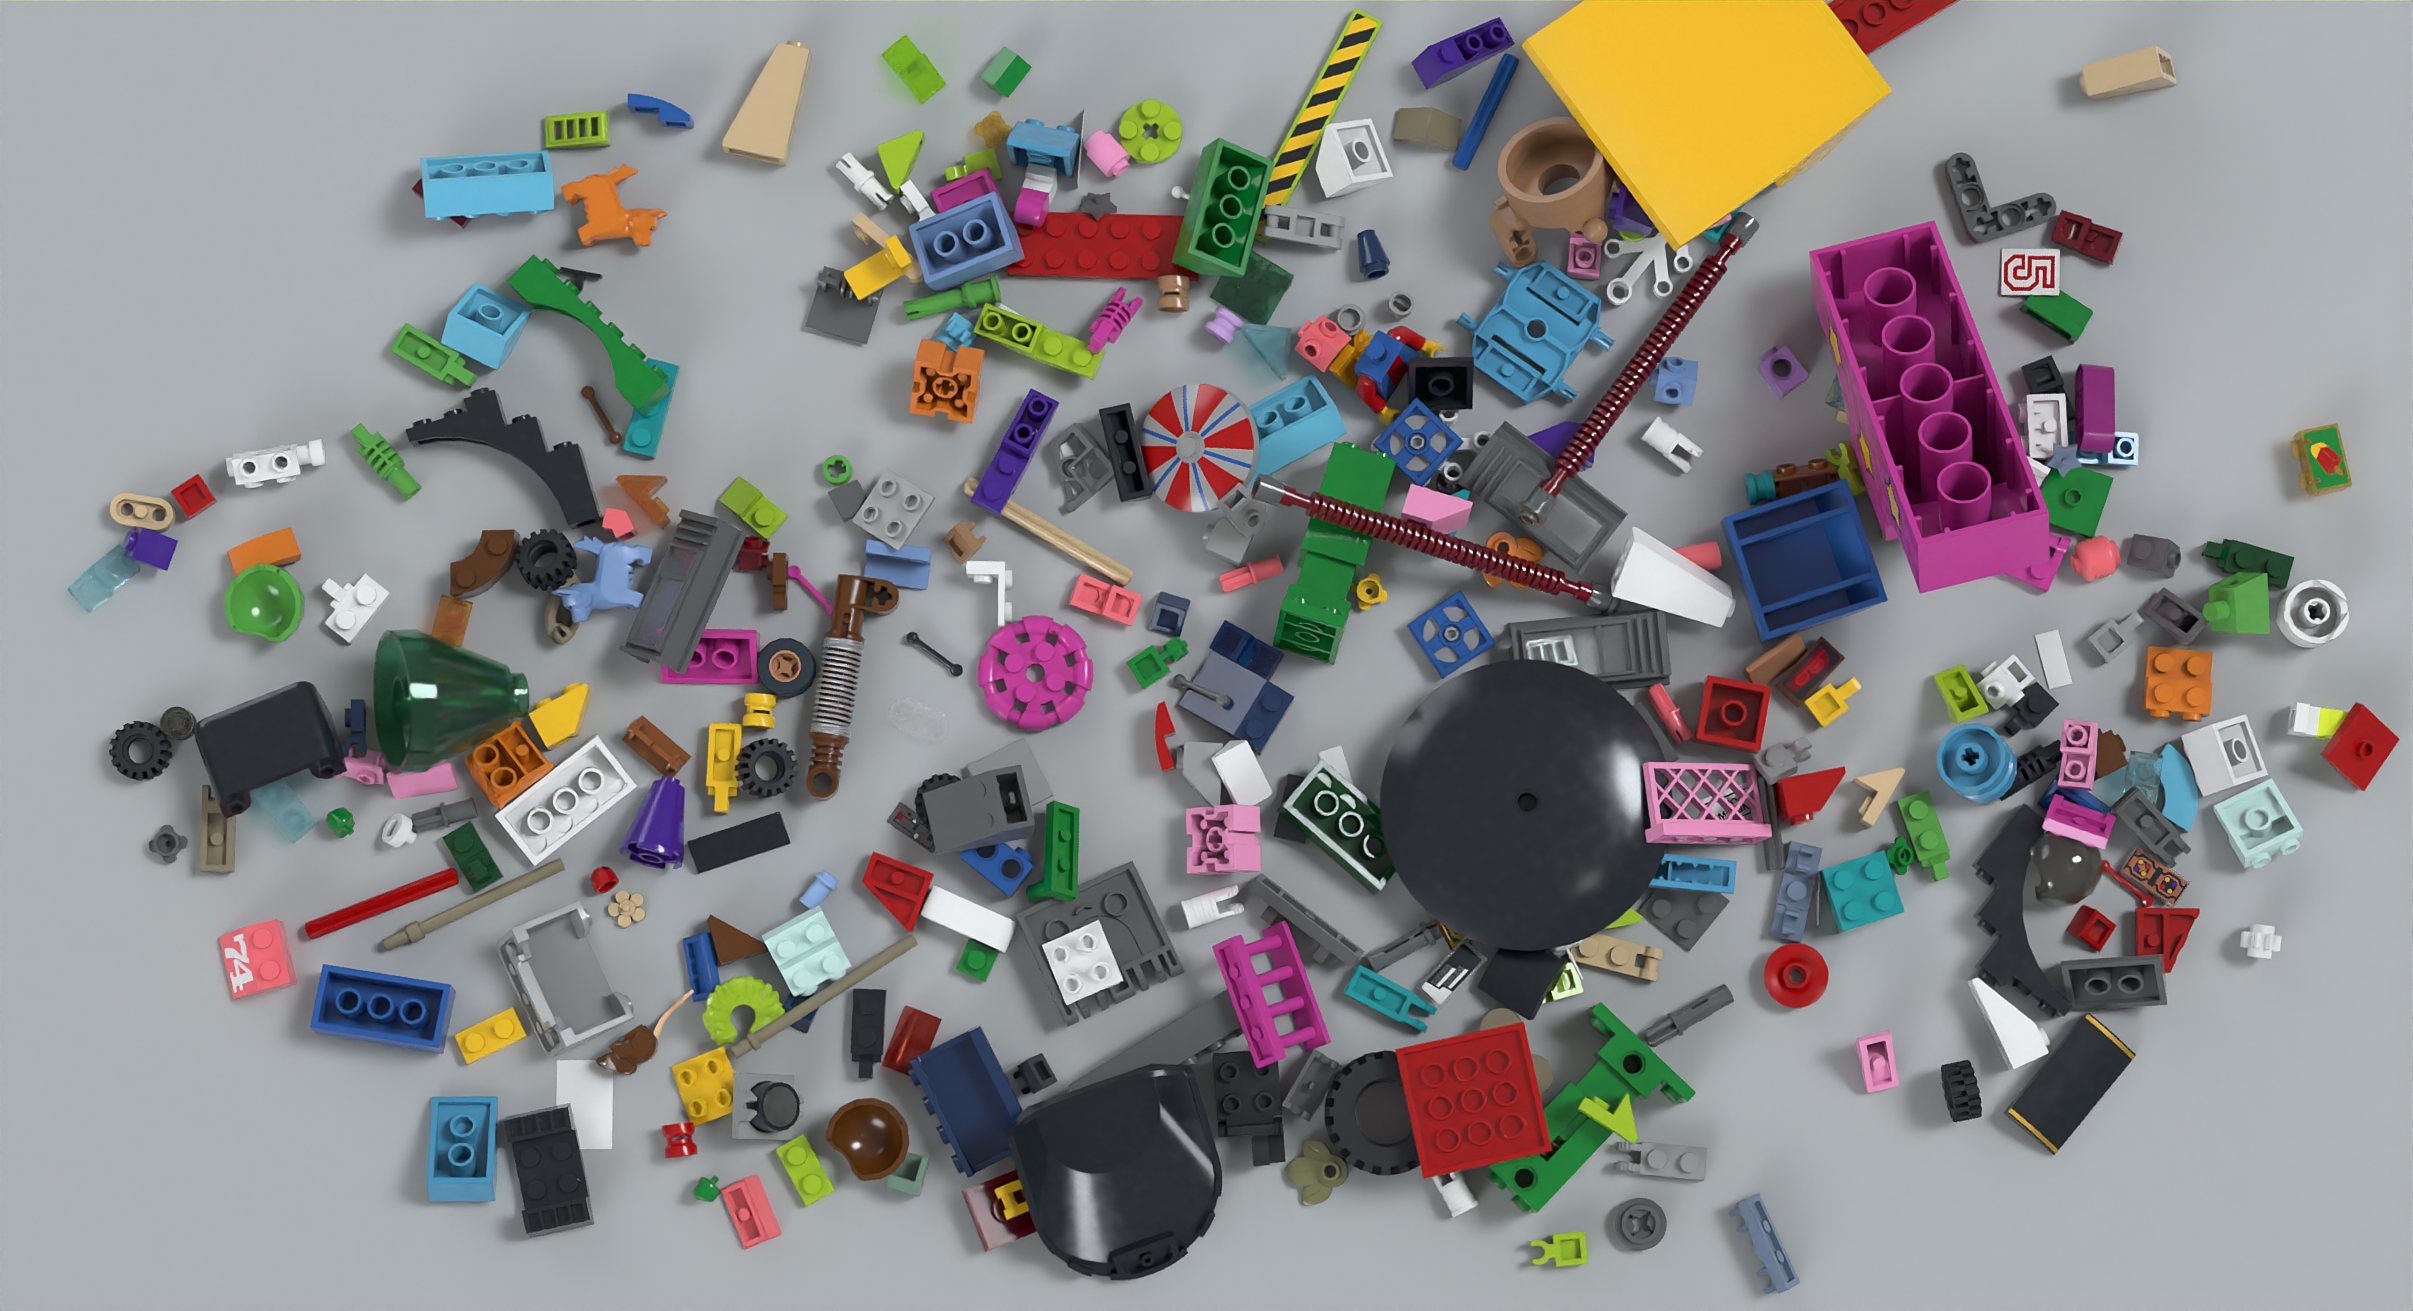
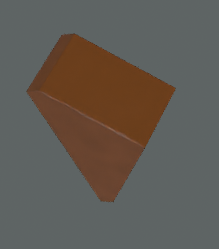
M710 914L707 921L721 965H728L768 952L769 949L766 944Z

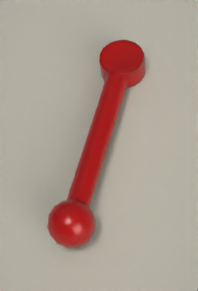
M2107 860L2099 861L2098 869L2101 872H2107L2137 896L2142 906L2150 907L2153 905L2154 898L2152 895H2144L2113 870Z

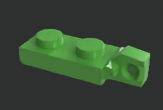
M405 323L389 349L399 357L451 386L458 380L472 388L478 378L475 374L464 368L467 361L461 358L460 354L408 323Z
M1928 790L1897 800L1896 804L1911 846L1915 850L1917 862L1920 861L1922 868L1930 867L1935 882L1948 878L1949 873L1945 861L1951 859L1948 852L1950 850Z

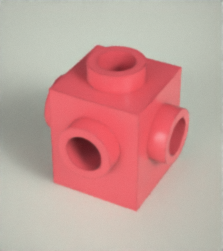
M1321 315L1314 323L1308 320L1300 329L1297 336L1301 339L1294 350L1301 354L1307 362L1312 363L1324 373L1352 338L1342 331L1335 322Z

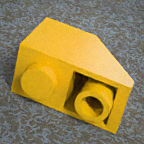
M575 682L562 690V696L553 701L550 697L541 700L533 706L535 710L529 713L533 724L549 750L557 748L580 734L592 694L590 686L586 683L580 685L579 682Z

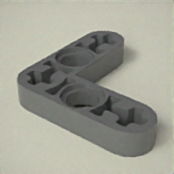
M1963 152L1956 153L1949 158L1945 165V174L1965 232L1973 242L1984 243L2046 223L2056 212V202L2047 193H2036L1991 208L1976 164L1970 155ZM1958 160L1961 165L1967 164L1968 166L1964 171L1966 181L1971 178L1974 181L1966 183L1959 188L1957 184L1962 182L1961 174L1959 171L1953 172L1952 170ZM1971 189L1977 192L1979 195L1978 204L1968 206L1962 201V193L1965 190ZM2039 200L2042 205L2047 204L2049 206L2045 211V216H2042L2041 212L2037 211L2028 216L2030 221L2027 222L2026 212L2021 205H2026V211L2033 209ZM2010 209L2016 211L2020 218L2019 223L2015 226L2006 225L2002 219L2004 211ZM1992 214L1996 215V224L2001 231H1996V225L1985 230V235H1982L1980 231L1974 232L1973 227L1977 224V220H1980L1982 224H1987L1993 221Z

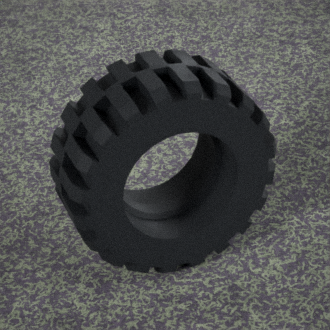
M1383 1050L1364 1054L1351 1061L1339 1072L1333 1080L1325 1100L1324 1120L1328 1137L1344 1160L1359 1170L1370 1174L1397 1175L1420 1166L1413 1130L1399 1142L1380 1144L1370 1140L1362 1133L1355 1115L1358 1099L1370 1086L1377 1083L1390 1082L1403 1087L1396 1052Z

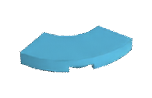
M2167 743L2149 772L2158 779L2163 790L2161 813L2170 823L2187 833L2193 825L2198 809L2197 784L2191 767L2185 758L2173 746Z

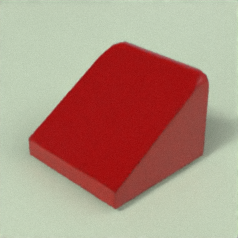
M2082 905L2066 931L2100 953L2117 925L2098 910Z

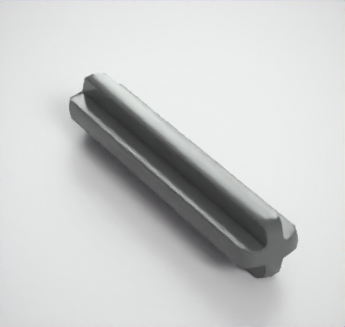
M1759 776L1757 780L1764 824H1771L1772 837L1763 840L1766 869L1768 871L1782 870L1785 868L1775 783L1769 786L1764 777Z

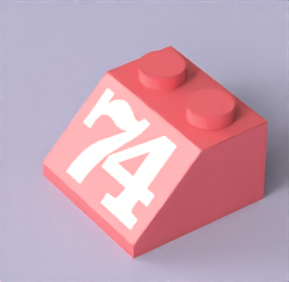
M274 919L246 926L219 937L234 1000L298 984L283 921Z

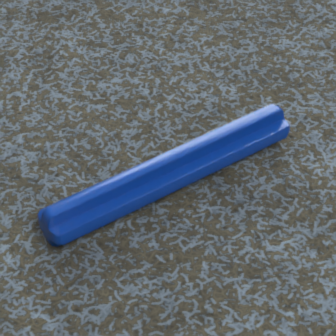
M1507 53L1503 55L1453 158L1452 165L1464 171L1468 169L1518 66L1519 59Z

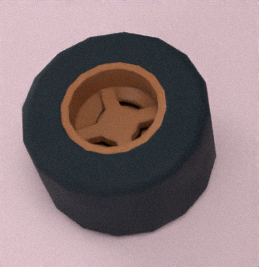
M779 638L770 642L761 650L757 660V674L761 683L772 694L779 697H795L803 694L812 685L816 676V662L810 650L802 642L792 638Z

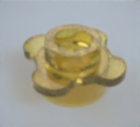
M997 111L990 112L989 116L984 118L982 122L976 123L974 128L975 133L984 138L989 149L997 148L998 143L1004 138H1008L1012 132V127L1005 124L1001 114ZM992 127L997 129L995 133L990 131Z

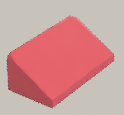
M758 1175L744 1178L720 1189L745 1250L781 1235L780 1227Z

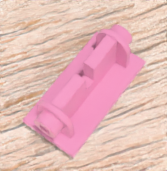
M350 746L349 757L343 755L347 771L334 777L346 776L355 778L364 784L378 783L384 785L383 769H387L389 757L384 756L383 752L367 750L366 757H361L360 753L358 758H353L355 747Z

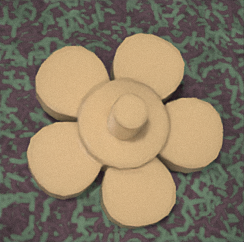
M625 890L616 893V900L620 904L611 903L608 911L611 916H619L618 924L621 927H629L632 923V918L637 922L642 921L645 917V911L636 907L643 905V896L639 893H634L630 898L629 893Z

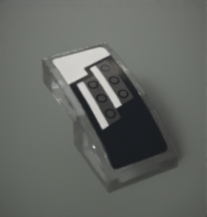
M1464 937L1417 988L1441 1009L1488 959Z

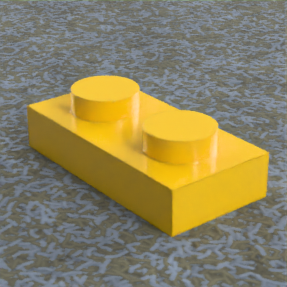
M515 1007L507 1009L454 1035L469 1065L528 1037Z

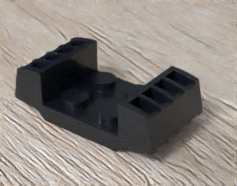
M571 1103L507 1116L504 1124L507 1141L512 1144L525 1208L521 1212L526 1234L533 1238L594 1225L590 1192Z

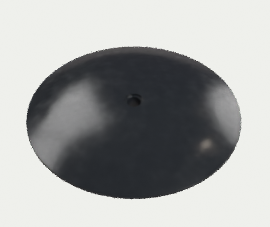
M1517 659L1483 665L1462 673L1432 692L1410 715L1398 733L1388 755L1380 791V815L1386 848L1400 879L1415 900L1435 919L1456 933L1485 945L1509 950L1535 951L1570 945L1596 934L1619 919L1636 903L1657 873L1668 843H1646L1645 830L1651 828L1642 764L1646 762H1666L1656 737L1641 714L1624 696L1597 677L1568 665L1544 660ZM1654 771L1656 782L1664 789L1669 780L1661 771ZM1671 788V790L1669 791L1668 795L1673 799V797H1672V788ZM1522 795L1532 796L1536 802L1535 809L1529 812L1521 810L1518 806L1519 797ZM1662 801L1659 805L1661 819H1669L1672 816V810Z

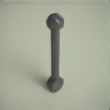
M1182 674L1176 675L1173 679L1176 686H1185L1216 700L1217 704L1222 707H1226L1230 703V697L1227 694L1212 692L1186 680Z

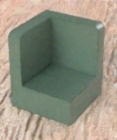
M907 1152L902 1164L894 1173L889 1175L886 1187L919 1196L930 1158Z

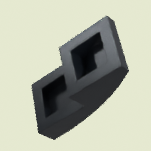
M2052 355L2022 366L2021 369L2030 395L2065 393L2067 422L2075 419V412L2063 388L2064 381Z

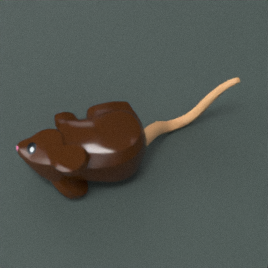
M690 990L662 1015L654 1032L642 1024L623 1036L625 1040H617L609 1046L612 1052L598 1058L596 1063L606 1070L618 1071L625 1075L635 1073L637 1065L648 1062L655 1056L658 1050V1039L665 1021L694 991Z

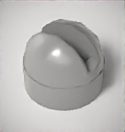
M1398 291L1393 293L1387 304L1389 314L1396 319L1408 317L1413 310L1414 300L1406 292ZM1394 303L1397 307H1399L1400 309H1402V310L1405 311V312L1400 311L1399 309H1397L1396 307H1394L1392 304Z

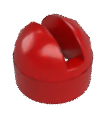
M606 866L594 869L590 878L597 894L608 892L619 883L615 872Z

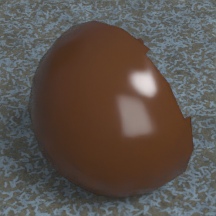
M876 1098L856 1099L840 1107L830 1119L825 1135L826 1141L830 1146L846 1158L852 1172L862 1181L880 1180L894 1173L905 1160L909 1147L908 1125L903 1116L893 1105Z

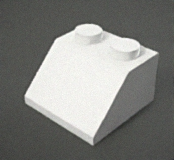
M2246 714L2211 724L2181 736L2185 754L2189 758L2195 773V782L2200 788L2203 797L2268 775Z

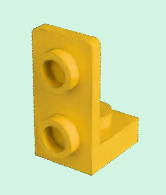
M896 235L885 240L887 246L885 249L844 272V276L858 300L866 298L914 270L912 261Z

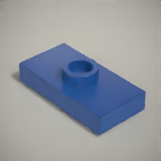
M711 932L683 938L691 990L694 991L692 993L693 1002L707 1000L709 994L714 992L715 987L720 985L718 963Z

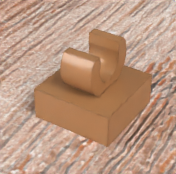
M961 521L953 526L942 539L961 565L969 561L986 540L985 536L976 539L971 531L976 526L974 522L966 525Z

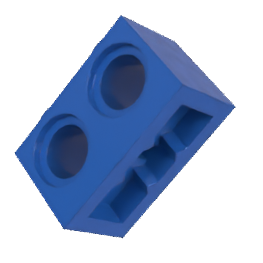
M1006 843L995 844V853L989 858L980 857L977 852L978 848L963 850L959 855L963 861L1010 898L1035 869L1030 863L1033 859L1030 854L1019 846L1013 850ZM1008 861H1016L1021 866V871L1015 878H1007L1003 875V866Z

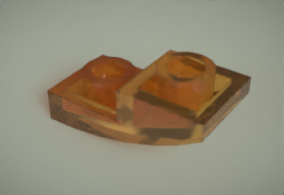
M446 595L441 596L425 662L453 669L457 668L473 602Z

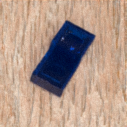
M1224 620L1209 646L1216 653L1270 681L1285 655L1280 650L1255 638L1249 632Z

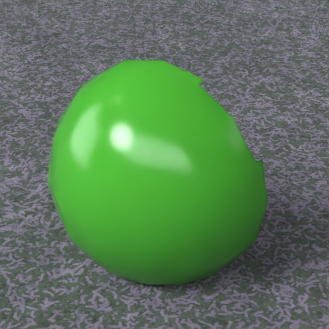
M257 564L244 569L234 580H231L225 594L224 612L229 627L232 630L259 635L267 638V640L280 643L287 640L298 629L304 616L305 598L299 583L286 570L272 564Z

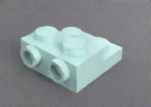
M2272 778L2214 805V812L2227 832L2229 843L2244 868L2251 865L2255 869L2261 868L2271 861L2270 856L2281 851L2283 855L2291 854L2300 847V842L2303 841L2304 830Z
M819 905L762 935L767 948L794 997L799 994L801 996L811 995L817 990V984L827 979L830 981L839 980L846 974V969L851 967Z

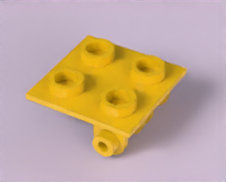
M725 1046L671 1066L689 1122H694V1127L733 1112V1084L736 1071L732 1069L729 1060L731 1055L730 1052L727 1053Z

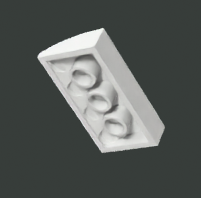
M595 734L555 765L550 773L506 803L504 808L497 810L494 815L535 866L631 792L637 785L601 738Z

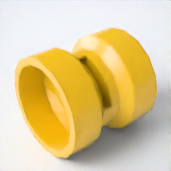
M745 693L744 704L747 706V713L743 716L742 726L774 729L775 718L772 716V709L776 706L777 696Z

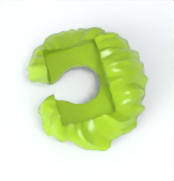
M753 975L749 977L740 976L738 978L733 976L729 981H724L721 986L717 985L714 992L709 994L706 1011L702 1013L705 1028L711 1033V1039L716 1041L719 1046L725 1043L732 1045L735 1042L737 1031L731 1023L730 1016L733 1009L739 1005H749L755 1012V1020L750 1029H747V1033L750 1031L755 1033L785 1014V1009L782 1008V1003L779 1002V993L772 991V986L769 983L764 984L762 979H755Z

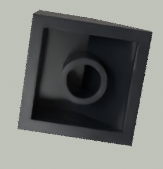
M1474 357L1409 358L1407 361L1408 406L1417 397L1430 410L1473 409Z

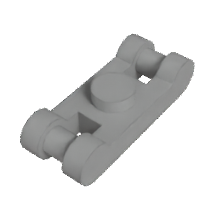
M1265 204L1264 215H1267L1266 225L1262 226L1261 237L1341 250L1342 239H1340L1341 228L1345 226V217ZM1279 217L1288 218L1287 229L1278 228ZM1321 224L1329 226L1327 236L1320 235Z

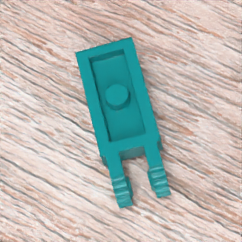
M1359 964L1344 991L1345 995L1399 1023L1404 1022L1423 1033L1426 1032L1428 1026L1423 1021L1406 1015L1411 1003L1427 1014L1435 1015L1437 1008L1417 998L1415 993Z

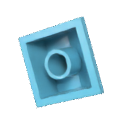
M475 282L448 314L441 343L486 366L498 370L511 355L533 309Z

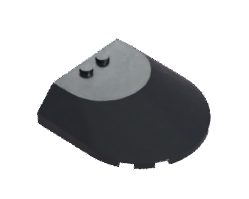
M1152 1063L1030 1105L1004 1129L1029 1213L1038 1235L1053 1255L1064 1261L1069 1268L1090 1277H1092V1274L1109 1276L1110 1280H1130L1164 1270L1188 1254L1187 1248L1199 1236L1203 1238L1215 1217L1214 1209L1218 1196L1221 1197L1222 1169L1196 1077L1190 1065Z

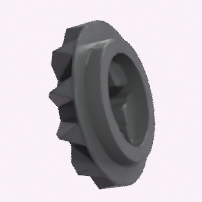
M1635 1198L1627 1201L1619 1208L1614 1220L1618 1238L1624 1245L1635 1250H1647L1656 1246L1663 1239L1667 1228L1664 1211L1657 1203L1647 1198ZM1649 1212L1646 1224L1652 1233L1640 1230L1632 1236L1635 1224L1628 1216L1641 1218Z

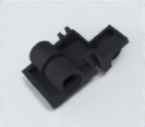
M1251 1051L1213 1053L1217 1120L1226 1119V1121L1218 1122V1136L1251 1135L1253 1166L1286 1162L1282 1117L1273 1118V1116L1282 1115L1278 1061L1257 1069Z

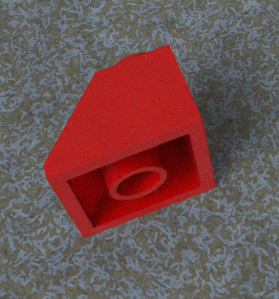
M1845 766L1782 778L1777 781L1775 788L1781 821H1790L1791 826L1810 823L1811 820H1814L1813 816L1822 810L1846 774Z

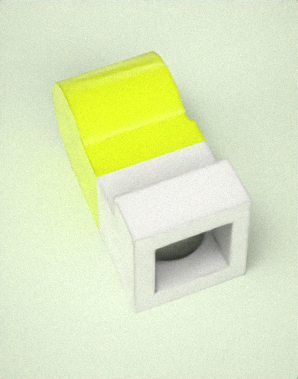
M2297 702L2290 706L2287 734L2331 739L2349 712L2310 706V704Z

